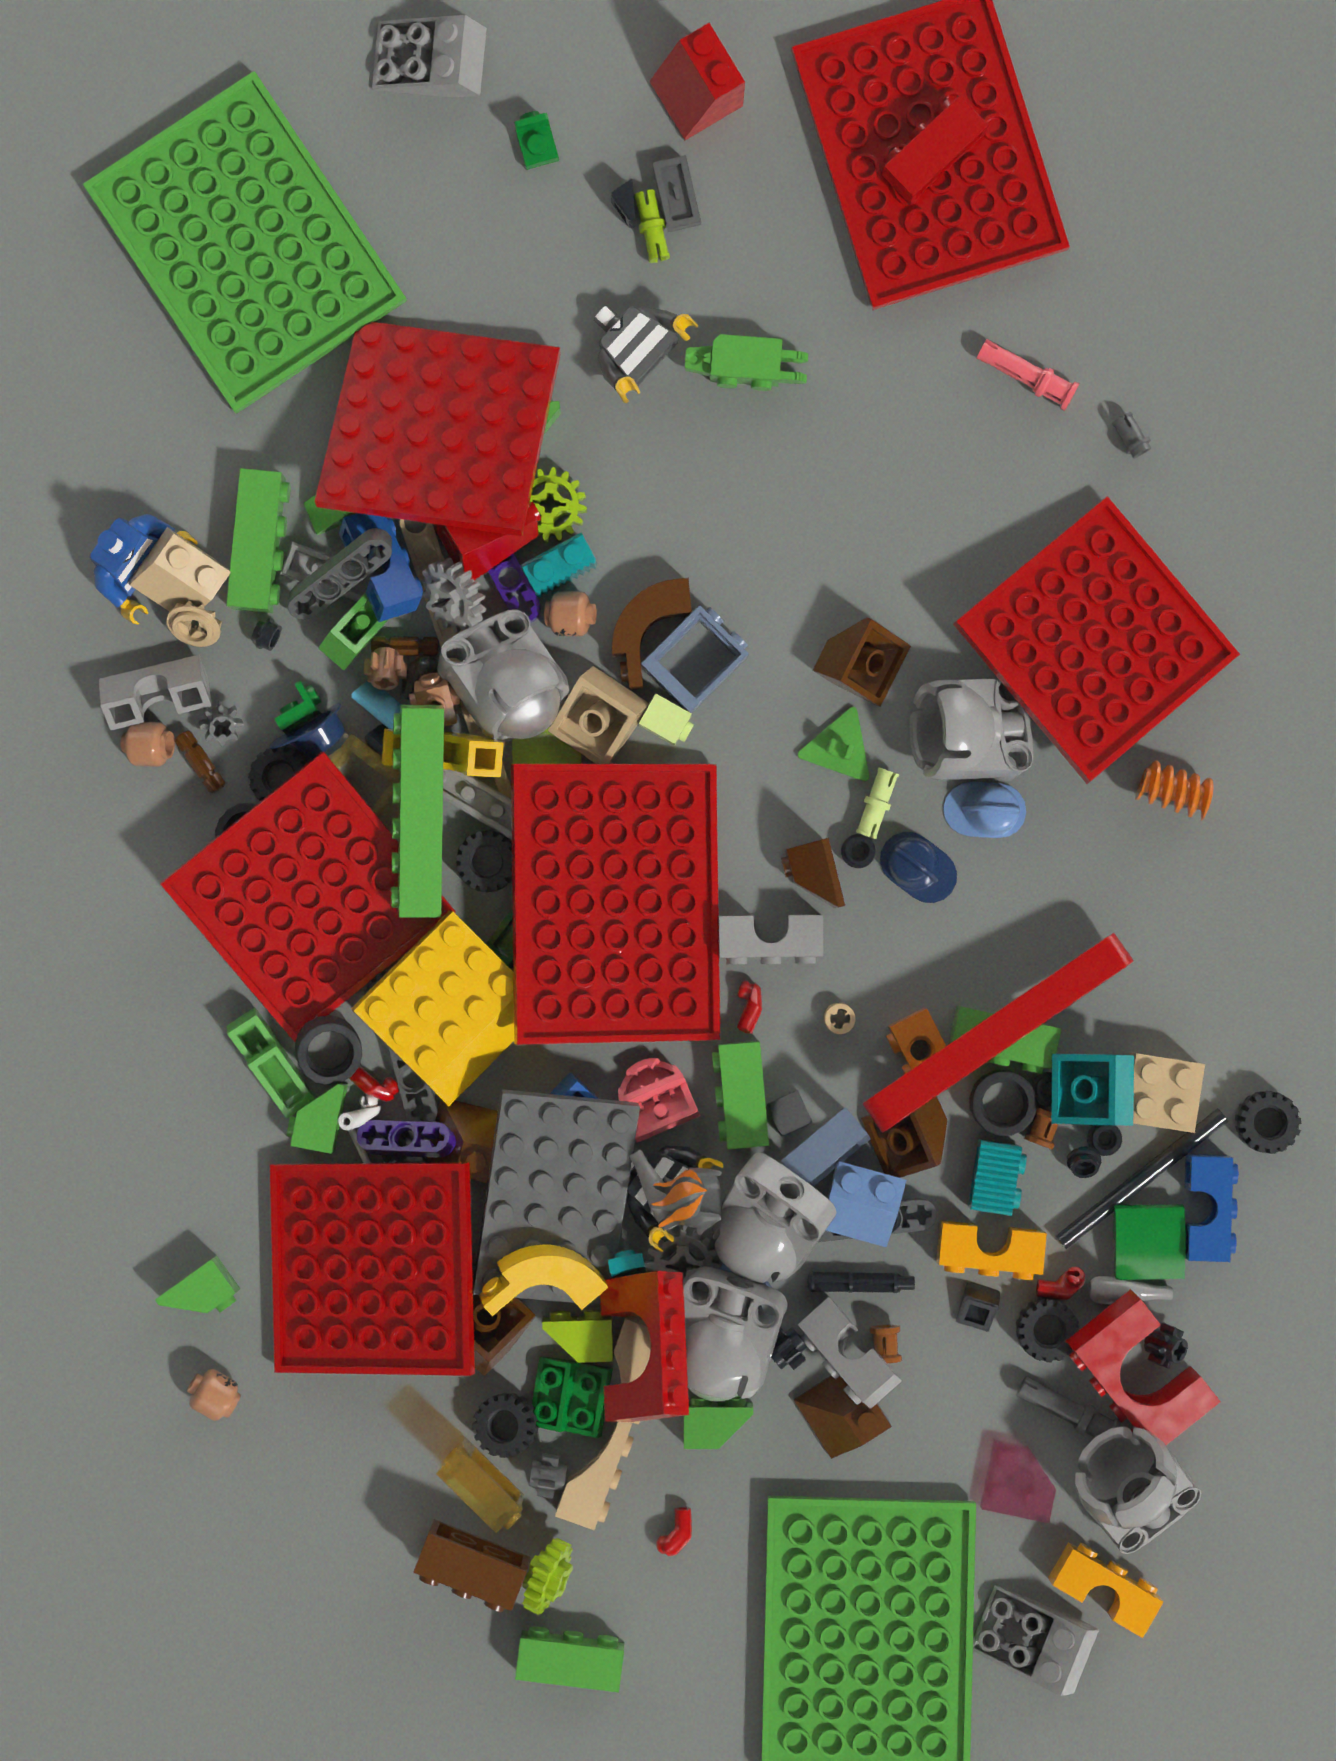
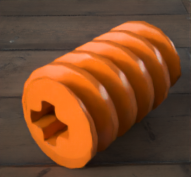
M1153 761L1148 768H1145L1141 776L1135 800L1139 801L1144 793H1148V804L1152 805L1157 797H1160L1161 808L1165 809L1173 801L1175 813H1179L1185 805L1188 806V817L1191 818L1197 810H1200L1202 821L1213 797L1212 778H1206L1200 784V776L1196 773H1193L1187 780V772L1184 769H1180L1174 776L1172 765H1167L1161 771L1160 762Z

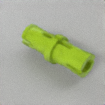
M653 189L646 190L648 205L646 204L643 191L634 194V199L636 200L641 224L638 225L639 232L644 234L649 263H658L656 248H658L661 262L668 260L670 253L668 252L663 231L666 228L665 220L660 218L656 192Z

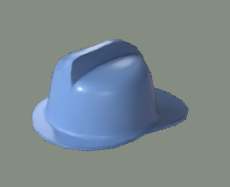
M962 783L950 791L943 807L944 816L949 826L957 833L970 837H1009L1020 829L1026 816L1025 801L1021 794L1012 786L1002 783Z

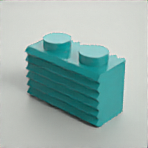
M582 532L521 564L525 576L539 598H542V594L548 595V591L553 592L555 587L560 588L561 584L566 585L567 581L572 582L573 578L578 579L579 574L584 576L585 571L590 572L591 568L596 569L597 566L596 558Z
M978 1139L968 1201L969 1209L1012 1216L1013 1208H1019L1022 1190L1021 1188H1016L1018 1174L1024 1175L1027 1162V1154H1022L1021 1146Z

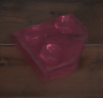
M994 1439L980 1508L991 1512L1050 1523L1056 1488L1028 1446Z

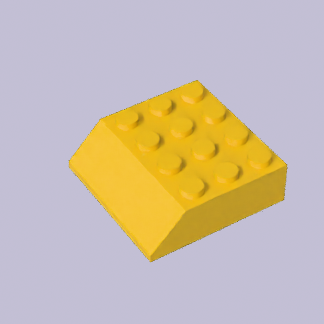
M448 911L351 1010L427 1086L450 1106L514 1041V972L453 911Z

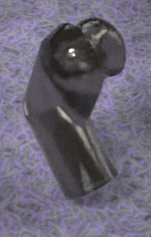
M421 655L407 666L406 679H402L400 699L410 700L409 694L414 693V681H418L423 675L438 672L437 659L429 658L428 655Z

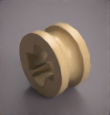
M843 1003L829 1005L823 1015L826 1027L836 1034L849 1032L854 1027L856 1021L853 1009ZM838 1009L846 1010L843 1014L849 1015L848 1022H843L841 1028L834 1027L836 1024L834 1021L830 1022L831 1014H837Z

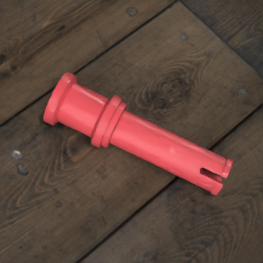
M986 339L976 358L1033 388L1032 392L1035 393V396L1040 397L1043 395L1058 403L1063 411L1066 410L1080 384L1076 381L1070 383L1055 375L1052 368H1045L1043 370L998 346L989 339Z

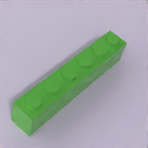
M400 705V713H393V734H400L399 748H393V769H399V783H393L392 803L399 804V818H392V839H398V852H392L391 866L392 873H398V887H391V908H398L399 917L441 918L444 708L442 705Z

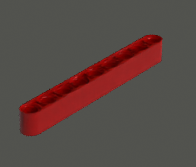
M1112 933L873 1095L862 1105L882 1133L887 1131L1134 962L1133 958L1116 934Z

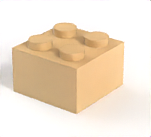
M1130 1052L1129 1055L1134 1056L1133 1123L1195 1133L1205 1064Z

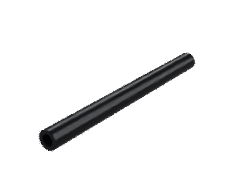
M1217 1108L1196 1125L1195 1133H1185L1059 1232L1056 1238L1065 1249L1069 1248L1114 1212L1115 1205L1125 1204L1229 1121L1225 1115Z

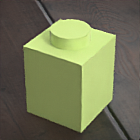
M658 694L654 695L639 722L640 727L674 746L678 740L686 741L694 724L689 722L692 717L690 712Z

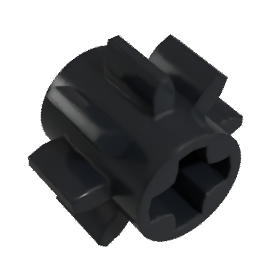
M1163 1322L1160 1329H1155L1145 1337L1144 1349L1150 1353L1147 1359L1167 1369H1170L1172 1362L1175 1364L1180 1363L1185 1358L1188 1349L1187 1341L1182 1338L1184 1331Z
M780 1327L771 1358L780 1369L789 1364L795 1370L806 1361V1357L802 1352L808 1347L793 1327L787 1332H784Z

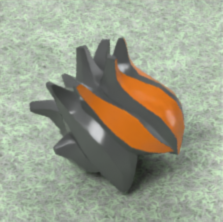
M689 1168L673 1180L664 1176L665 1183H655L653 1187L667 1194V1196L661 1201L651 1203L650 1208L669 1211L667 1216L659 1222L658 1227H663L662 1230L664 1231L673 1226L681 1225V1230L685 1231L689 1226L696 1228L698 1235H702L706 1229L720 1221L723 1201L720 1182L716 1176H721V1171L708 1168Z

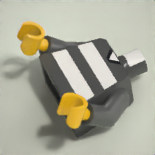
M606 305L593 320L607 332L599 341L601 350L598 355L604 379L617 391L623 403H628L626 393L634 390L637 394H640L638 386L678 344V336L675 333H678L682 339L688 341L691 337L685 332V329L689 326L697 328L698 324L688 314L677 315L667 310L650 307L636 309L631 306L620 317Z

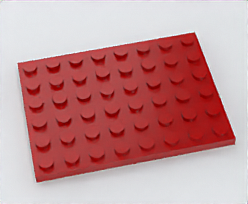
M942 0L792 46L791 52L872 310L1069 250L1070 245L993 0ZM961 95L988 124L987 131L960 159L914 202L909 204L882 176L883 168L886 165L883 160L895 147L899 146L902 150L911 141L908 138L909 135L921 123H924L926 126L936 118L934 112L944 101L949 99L953 102Z
M511 764L514 1044L720 1040L717 764Z

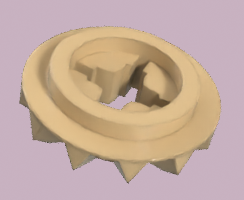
M189 600L185 605L177 603L168 613L167 626L170 632L177 639L188 645L196 647L210 646L217 642L221 635L222 621L215 618V611H206L204 604L198 607ZM192 620H196L199 622L198 626L196 625L195 628L191 627Z

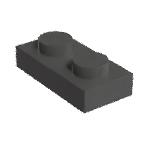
M686 155L653 162V171L667 231L673 232L701 225Z

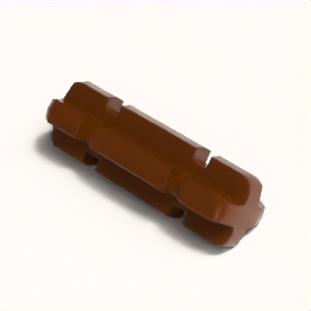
M374 636L371 639V653L377 648L389 647L397 650L399 655L419 656V653H423L424 656H436L439 650V643L436 637H423V639H419L417 636H391L390 639H386L385 636Z
M187 730L179 734L175 738V743L182 752L185 751L186 754L184 756L198 777L204 779L202 783L208 792L215 793L225 786L224 779L220 773L214 771L216 768L200 745L197 746L196 743L198 741L193 733Z

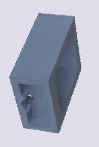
M700 605L641 663V667L684 710L691 714L749 655L745 650L748 644L735 631L729 635L720 626L724 622L723 619L711 607L705 611ZM700 621L735 657L694 697L659 661Z
M845 1107L782 1159L781 1162L785 1167L814 1187L835 1170L838 1161L844 1162L871 1138Z

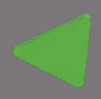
M850 707L798 752L799 759L864 782L867 781L870 776L857 709Z

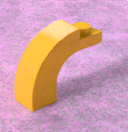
M384 729L382 764L393 766V748H399L400 734H393V729ZM444 732L443 769L457 771L466 776L501 777L504 742L482 736Z
M534 1245L518 1249L500 1259L497 1264L502 1275L499 1278L494 1277L483 1286L479 1296L483 1307L493 1316L523 1290L535 1285H552L566 1292L582 1310L604 1292L608 1285L601 1273L586 1258L575 1251L556 1245Z

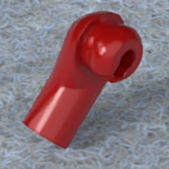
M745 980L742 981L737 992L739 998L747 1000L737 1028L744 1033L752 1034L762 1012L761 988L757 983L752 984Z
M361 1066L349 1078L365 1094L385 1102L395 1099L394 1095L399 1092L398 1083L391 1077H387L380 1084Z
M1075 1266L1069 1268L1056 1281L1038 1279L1036 1296L1068 1300L1083 1287L1085 1273L1080 1267Z
M689 1507L674 1508L675 1529L669 1535L660 1536L656 1542L657 1550L661 1554L675 1556L691 1540L692 1515L691 1508Z

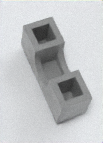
M200 655L99 679L100 706L110 730L144 723L145 710L153 703L162 700L172 701L178 714L211 706L209 678Z
M787 915V931L784 937L775 943H767L758 938L754 930V916H719V958H726V964H747V957H761V964H782L781 957H795V964L816 963L817 956H824L823 915Z
M828 1297L798 1324L805 1333L800 1337L813 1353L819 1350L826 1358L822 1363L823 1366L835 1379L839 1376L844 1379L848 1384L844 1391L857 1405L863 1402L871 1409L902 1381L873 1348L859 1359L852 1360L846 1358V1342L858 1329L831 1298Z

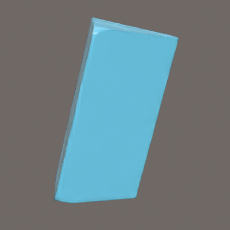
M365 682L351 694V698L387 728L393 729V713H400V705L402 704L385 690L373 687L371 682Z

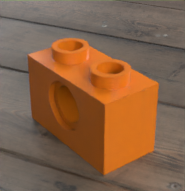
M922 1008L888 1025L891 1033L886 1035V1038L894 1054L901 1052L906 1062L905 1065L901 1066L904 1074L946 1047L927 1008ZM917 1040H924L929 1047L928 1054L923 1059L913 1058L910 1052L911 1045Z

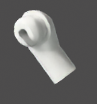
M370 1095L361 1096L359 1099L361 1109L342 1114L338 1119L339 1126L343 1130L358 1128L377 1116L381 1106H378V1098Z

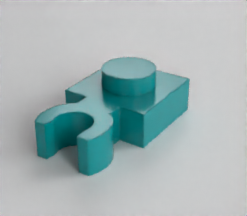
M634 1250L619 1252L615 1254L614 1259L608 1260L612 1278L647 1273L643 1254H636Z

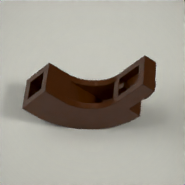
M689 578L665 580L647 587L626 605L619 616L613 633L612 656H626L627 661L620 662L622 682H629V690L643 689L640 646L647 630L663 619L685 617L692 613Z

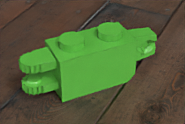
M720 334L713 340V346L689 347L686 349L685 371L710 376V382H717V386L721 388H737V384H750L753 390L770 391L772 386L778 387L779 383L805 384L807 381L806 374L780 371L781 362L797 364L808 362V353L782 350V339Z

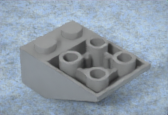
M467 15L378 21L372 89L375 91L450 98L480 96L487 28Z
M995 1585L973 1638V1651L1059 1696L1074 1694L1099 1629L1063 1611Z

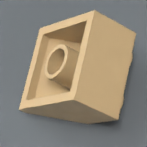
M167 527L128 584L168 611L172 610L177 603L185 605L189 600L195 606L199 607L204 604L205 607L212 601L231 572L222 563Z
M592 666L579 677L548 732L594 763L610 764L637 727L650 703L595 666Z

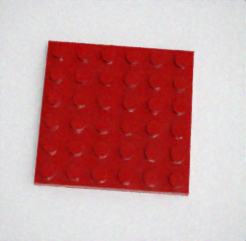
M371 322L354 334L315 497L316 507L523 536L561 355L560 347Z
M1108 496L953 623L956 629L1086 784L1097 777L1240 655Z
M324 751L160 882V885L294 1042H296L299 1031L307 1022L316 1017L329 1015L369 983L370 980L375 978L377 974L381 973L411 949L448 911L456 912L443 895L441 896V918L399 917L398 908H391V887H398V873H392L391 866L392 852H398V840L392 839V833Z
M470 1163L271 1164L274 1373L471 1376L475 1374Z

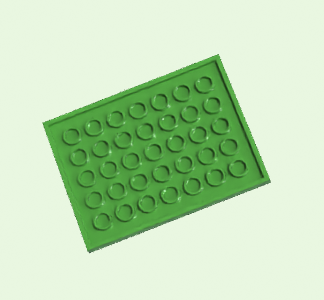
M255 71L83 183L236 414L354 337L355 332L362 329L365 325L378 321L407 301L405 295Z
M768 1496L761 1761H970L976 1536L975 1501Z

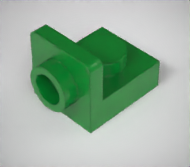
M532 111L519 117L520 120L515 121L514 125L526 170L558 162L559 156L547 113L540 114L538 111Z
M301 680L296 682L295 686L304 702L299 704L296 700L285 705L279 710L281 715L274 718L280 730L285 734L321 714L317 705L322 701L312 684L306 687Z

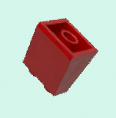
M710 22L680 39L650 80L651 86L684 141L743 107L745 81Z
M530 502L523 536L434 524V530L453 563L456 564L460 561L463 571L467 572L470 570L472 572L471 579L475 581L537 537L538 521H541V517L535 504Z

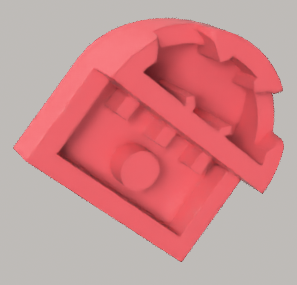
M648 1058L633 1064L626 1071L621 1087L618 1088L619 1101L637 1102L640 1105L635 1137L637 1143L700 1116L681 1071L674 1064L671 1065L660 1061L658 1058Z

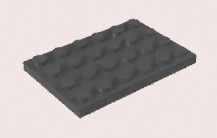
M501 1089L473 1278V1294L479 1295L482 1292L483 1286L494 1277L499 1278L502 1275L497 1264L500 1259L518 1249L534 1245H556L573 1250L586 1258L601 1273L604 1280L612 1279L608 1260L614 1259L615 1254L618 1253L632 1163L629 1155L633 1154L640 1105L637 1102ZM535 1285L523 1290L515 1297L575 1303L566 1292L552 1285ZM600 1295L589 1304L601 1305Z

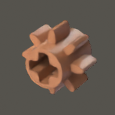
M381 647L371 653V659H364L363 674L368 675L367 681L371 682L373 687L380 690H391L399 685V679H406L407 663L403 662V656L399 655L397 650Z

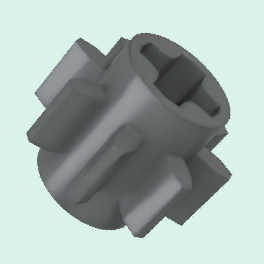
M218 701L217 707L212 709L209 707L204 708L207 719L200 720L199 726L202 729H209L205 734L207 742L214 738L219 740L221 746H224L225 740L230 738L238 740L235 728L242 727L243 721L240 718H233L237 714L235 705L227 709L223 707L221 701ZM226 720L227 726L218 725L216 727L215 721L224 722Z
M543 1453L542 1461L533 1460L529 1486L538 1488L537 1496L553 1498L555 1490L564 1491L567 1465L558 1464L560 1455Z

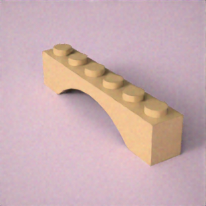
M631 1316L624 1318L614 1346L621 1383H629L636 1380L645 1370L650 1357L651 1341L648 1328L643 1320ZM640 1421L616 1422L608 1441L599 1453L582 1469L567 1478L555 1517L591 1530H595L598 1521L604 1523L611 1504L605 1501L609 1488L613 1490L617 1488L622 1470L617 1469L620 1457H628L634 1440V1437L628 1436L632 1423L639 1425Z

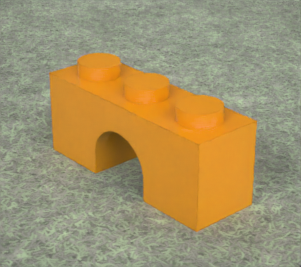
M940 1220L936 1262L939 1265H944V1271L964 1273L965 1268L978 1269V1274L984 1276H999V1271L1013 1272V1278L1033 1280L1034 1274L1043 1275L1047 1233L1043 1230L1008 1227L1005 1245L996 1252H984L978 1247V1227L974 1223Z
M1068 1542L1048 1576L1051 1584L1082 1603L1089 1591L1096 1586L1106 1585L1113 1588L1115 1598L1107 1613L1112 1621L1143 1638L1163 1604V1600L1156 1593L1158 1588L1143 1578H1140L1138 1582L1126 1576L1128 1570L1112 1560L1109 1561L1108 1565L1096 1558L1098 1553L1089 1546L1080 1543L1076 1547Z

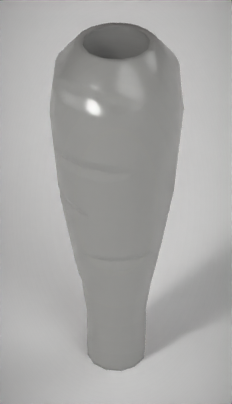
M641 1149L629 1155L638 1173L649 1206L651 1203L663 1200L667 1194L655 1189L653 1185L655 1183H664V1181L649 1164ZM651 1208L658 1224L669 1213L666 1210Z
M1111 1276L1094 1277L1088 1284L1089 1298L1093 1302L1100 1304H1112L1130 1289L1142 1301L1156 1299L1172 1300L1173 1298L1172 1286H1157L1135 1280H1119Z

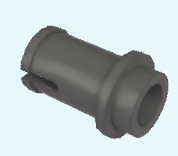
M1128 412L1124 415V418L1120 416L1113 421L1112 425L1116 428L1127 447L1125 450L1126 454H1131L1134 459L1151 449L1149 444L1151 439L1144 436L1133 418V414Z

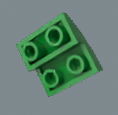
M1115 1205L1113 1221L1115 1278L1119 1280L1185 1279L1186 1235L1184 1205Z
M539 1357L532 1405L535 1408L533 1413L538 1420L536 1421V1426L556 1432L567 1431L594 1438L602 1437L605 1420L604 1386L610 1385L613 1368L578 1363L577 1361Z

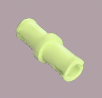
M878 767L869 797L865 796L864 802L867 804L858 829H856L857 833L877 839L885 811L890 810L891 804L888 803L896 780L899 777V774Z

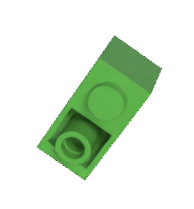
M699 1396L691 1397L689 1415L684 1416V1449H719L753 1415V1402H746V1398L742 1399L740 1396L725 1400V1402H711Z

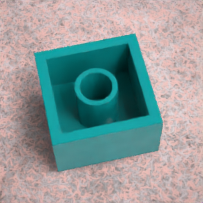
M1052 1054L1051 1124L1133 1126V1055Z

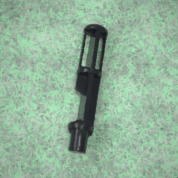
M812 1271L808 1275L807 1285L810 1292L899 1293L901 1290H914L915 1277L901 1276L899 1273Z

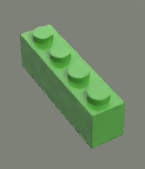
M240 468L230 564L231 573L229 574L226 604L232 610L273 613V605L279 604L280 585L275 584L277 571H282L284 552L279 550L280 537H285L287 531V517L282 516L283 503H289L291 490L290 482H286V477L282 472Z

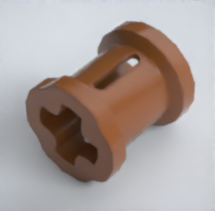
M1037 1107L1030 1133L1025 1134L1024 1139L1053 1150L1055 1145L1052 1141L1058 1124H1051L1052 1112Z
M900 1325L870 1326L869 1330L873 1334L874 1350L886 1363L901 1362L902 1355L898 1354L897 1340Z

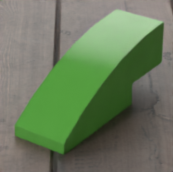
M256 1007L226 1026L228 1036L247 1060L248 1067L286 1119L315 1100L313 1093Z

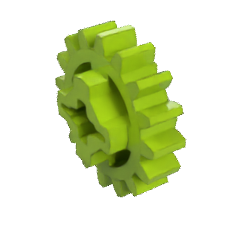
M555 467L551 468L549 475H544L540 468L537 469L538 478L534 479L532 492L544 484L545 489L538 495H531L530 502L535 504L541 517V526L538 525V535H543V540L546 544H548L550 536H555L560 543L562 542V533L567 532L570 536L575 535L572 528L573 524L583 525V520L578 514L587 513V506L579 504V502L586 499L585 492L576 493L580 482L575 480L569 483V472L565 471L561 477H558ZM559 485L569 492L573 501L564 499L558 493ZM548 498H553L555 504L559 506L554 507L552 513H546L545 507L541 506V504H547ZM570 515L563 524L555 527V522L559 518Z
M553 1538L551 1543L547 1544L545 1551L541 1550L538 1556L535 1555L522 1585L526 1589L523 1595L525 1596L522 1602L523 1608L537 1615L543 1614L545 1608L549 1607L550 1602L554 1603L557 1597L562 1596L566 1589L569 1575L573 1570V1565L569 1563L572 1558L570 1555L573 1551L571 1544L559 1538Z

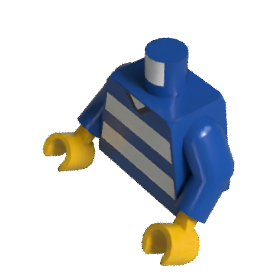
M150 514L131 518L130 521L122 518L116 519L108 530L103 531L99 535L98 544L90 553V559L96 566L94 568V585L96 589L115 607H121L123 618L137 625L139 623L133 618L134 611L138 609L147 615L148 610L140 603L127 599L136 590L128 583L165 529L168 527L175 532L174 527ZM177 532L186 540L192 541L196 545L198 544L188 532Z

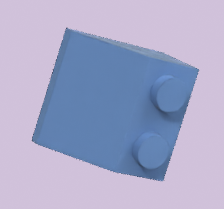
M838 1161L828 1194V1199L835 1206L837 1213L826 1231L887 1247L907 1180Z

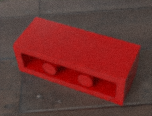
M961 95L953 102L949 99L944 101L934 112L936 118L927 126L921 123L909 135L908 138L911 141L902 150L899 146L895 147L883 160L886 165L883 168L882 176L909 204L914 202L960 159L987 131L988 124Z

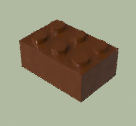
M434 1519L413 1573L420 1575L419 1580L426 1584L438 1586L441 1583L451 1587V1592L459 1597L471 1599L474 1596L485 1601L484 1605L492 1610L503 1612L504 1609L512 1611L528 1570L530 1556Z

